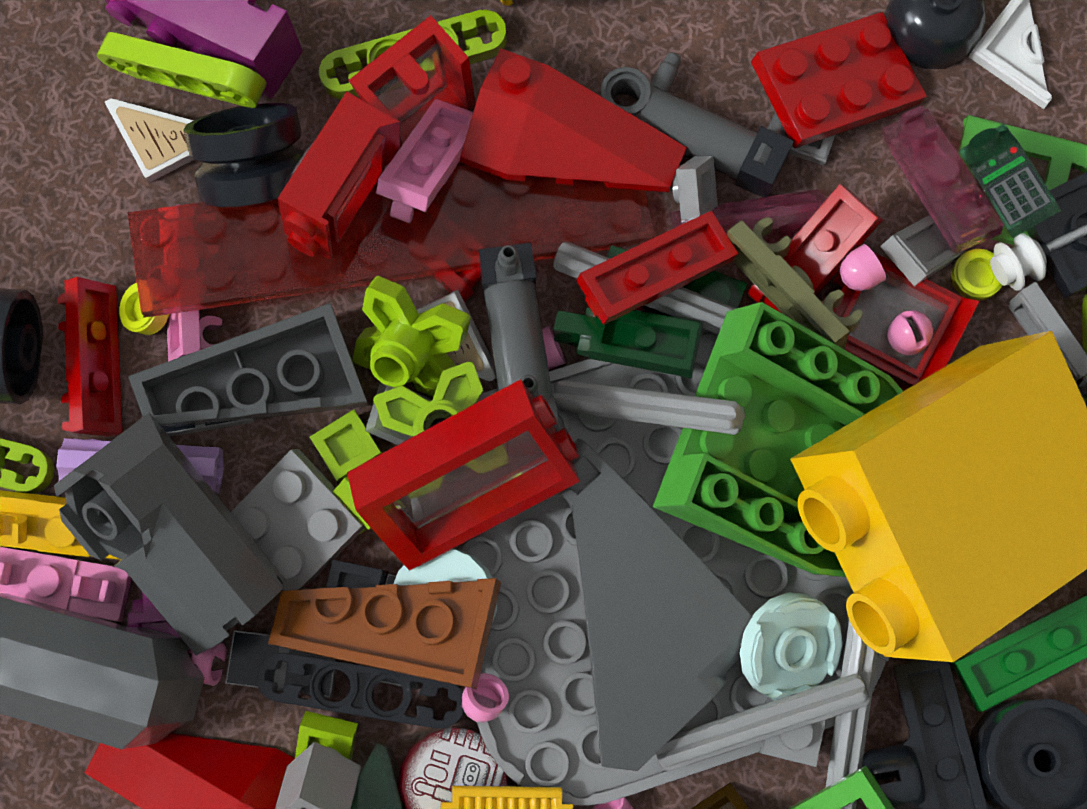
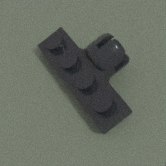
M922 660L894 666L893 673L908 729V740L899 745L868 750L863 756L862 767L867 766L875 780L896 778V782L879 785L894 809H988L949 662Z

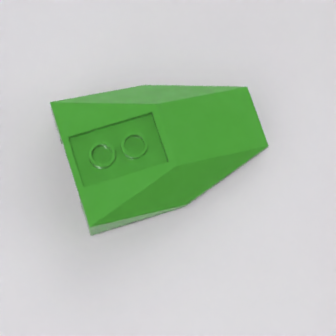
M763 302L727 311L695 396L736 401L739 406L745 409L742 430L733 435L683 428L653 508L812 574L846 577L835 552L829 551L818 544L809 534L801 520L798 511V497L805 489L790 459L902 393L903 390L886 373Z

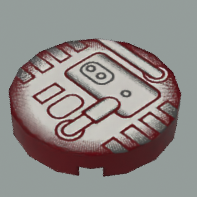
M450 727L429 733L409 749L400 766L398 789L405 809H440L441 802H451L452 785L507 786V775L491 756L482 736L473 730Z

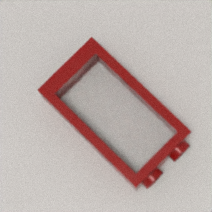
M520 379L348 471L347 475L356 512L403 565L411 571L580 482L572 461L580 457L566 428L564 427L558 431L554 428L557 420L545 397L540 394L534 398Z

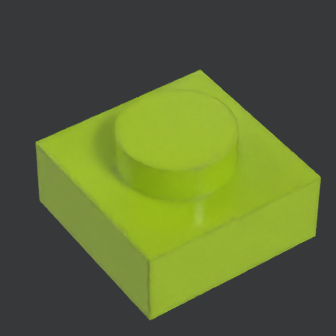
M354 409L310 436V439L338 483L348 476V471L382 454L371 435L365 431L366 427Z
M305 711L299 727L295 758L316 742L324 747L335 749L341 756L352 760L358 723Z

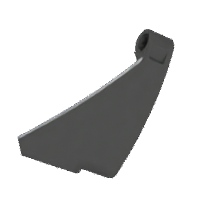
M578 438L574 443L580 457L572 461L580 482L559 493L567 501L573 513L592 668L601 766L638 771L723 688L727 680L725 674L741 660L740 648L743 633L752 615L658 514L587 443Z

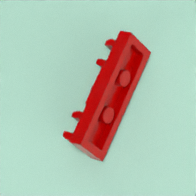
M709 211L581 272L576 281L586 296L585 301L595 318H599L602 324L605 325L732 262L739 253L713 212Z
M81 277L64 280L65 293L57 298V302L60 305H65L66 321L58 323V329L65 332L66 382H68L69 392L61 397V403L69 404L70 421L62 423V429L72 433L104 437L120 435L123 432L116 286Z

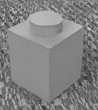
M314 742L287 766L275 809H351L361 765L341 756L335 749L324 747Z

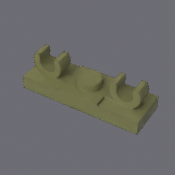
M770 217L758 221L753 231L742 220L729 229L727 236L739 253L733 262L782 314L845 349L848 335L859 327L863 312L858 309L849 317L836 315L833 309L842 303L844 293L841 290L831 292L825 298L824 303L814 295L813 284L808 275L798 266L790 267L783 259L790 250L791 239L786 236L775 244H769L763 240V237L772 231L773 221Z

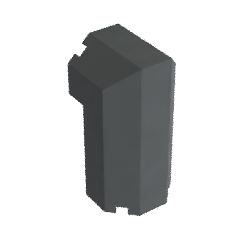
M150 413L146 414L54 485L56 497L65 492L67 504L59 509L63 524L90 556L103 560L110 554L121 559L114 566L127 572L195 655L218 645L229 636L227 630L239 622L244 625L283 588L282 584L285 582V578Z
M0 593V714L119 749L158 743L173 730L182 728L194 720L205 677L197 664L193 665L187 653L190 649L179 636L146 627H128L15 595Z

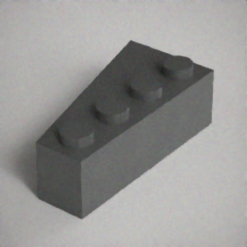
M330 303L128 376L142 416L144 417L150 413L163 429L370 406L336 313Z

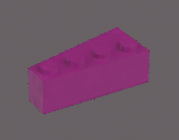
M105 0L107 3L105 10L112 17L127 26H131L134 21L148 28L146 30L147 35L159 44L171 47L176 44L187 51L234 62L253 70L267 82L262 94L271 99L303 52L287 10L274 4L265 12L255 4L256 0Z

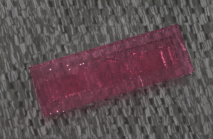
M922 105L903 113L901 120L883 127L882 137L891 154L955 254L1002 233L1004 224L928 108L924 109Z
M818 189L718 204L711 211L726 234L729 229L741 220L753 231L758 221L770 217L773 221L772 229L780 228L781 238L788 236L792 240L795 230L806 224L827 197ZM680 210L669 212L671 229L692 220L681 219Z

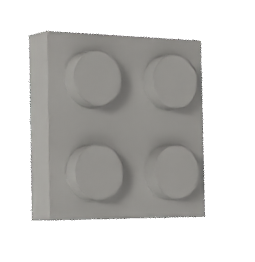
M291 449L231 511L237 521L285 578V582L282 584L283 591L305 589L365 528L359 519L333 493L335 487L300 449Z

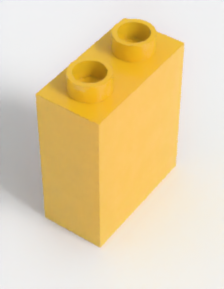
M1052 330L979 346L790 459L805 489L798 497V511L801 520L809 534L818 544L829 551L835 552L854 592L848 597L846 602L849 620L863 642L872 650L883 654L884 657L955 662L1087 569V406Z

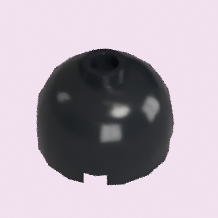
M889 0L884 15L895 43L903 50L908 61L916 63L915 66L923 69H946L962 62L978 44L986 23L985 0Z

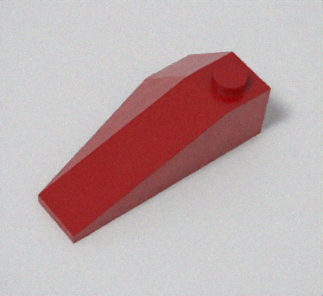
M500 48L480 88L460 155V163L506 180L525 181V176L556 178V184L573 185V180L603 182L608 188L669 192L676 175V169L680 167L687 147L549 65Z
M169 733L166 738L156 744L127 749H119L100 743L84 772L142 809H275L287 766L295 757L277 748Z

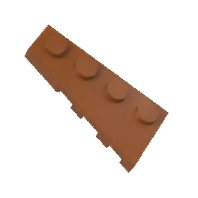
M487 578L469 582L437 581L419 585L400 586L398 584H387L368 588L351 589L349 587L281 591L268 644L477 690L501 581L497 578Z

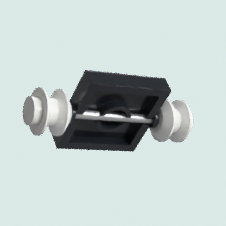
M1087 173L1047 191L1046 193L1051 203L1021 219L1029 236L1025 233L1017 234L1014 238V247L1011 249L1002 242L994 246V257L991 258L990 264L996 279L1002 285H1009L1014 290L1019 291L1024 288L1025 276L1027 275L1036 281L1044 279L1047 266L1065 299L1087 288ZM1041 196L1034 200L1037 206L1040 204L1036 200L1040 199ZM1029 204L1022 207L1025 213L1032 210Z

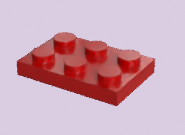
M883 12L759 51L751 61L788 138L794 141L792 144L794 149L905 111L920 104L927 97L905 53L895 43Z

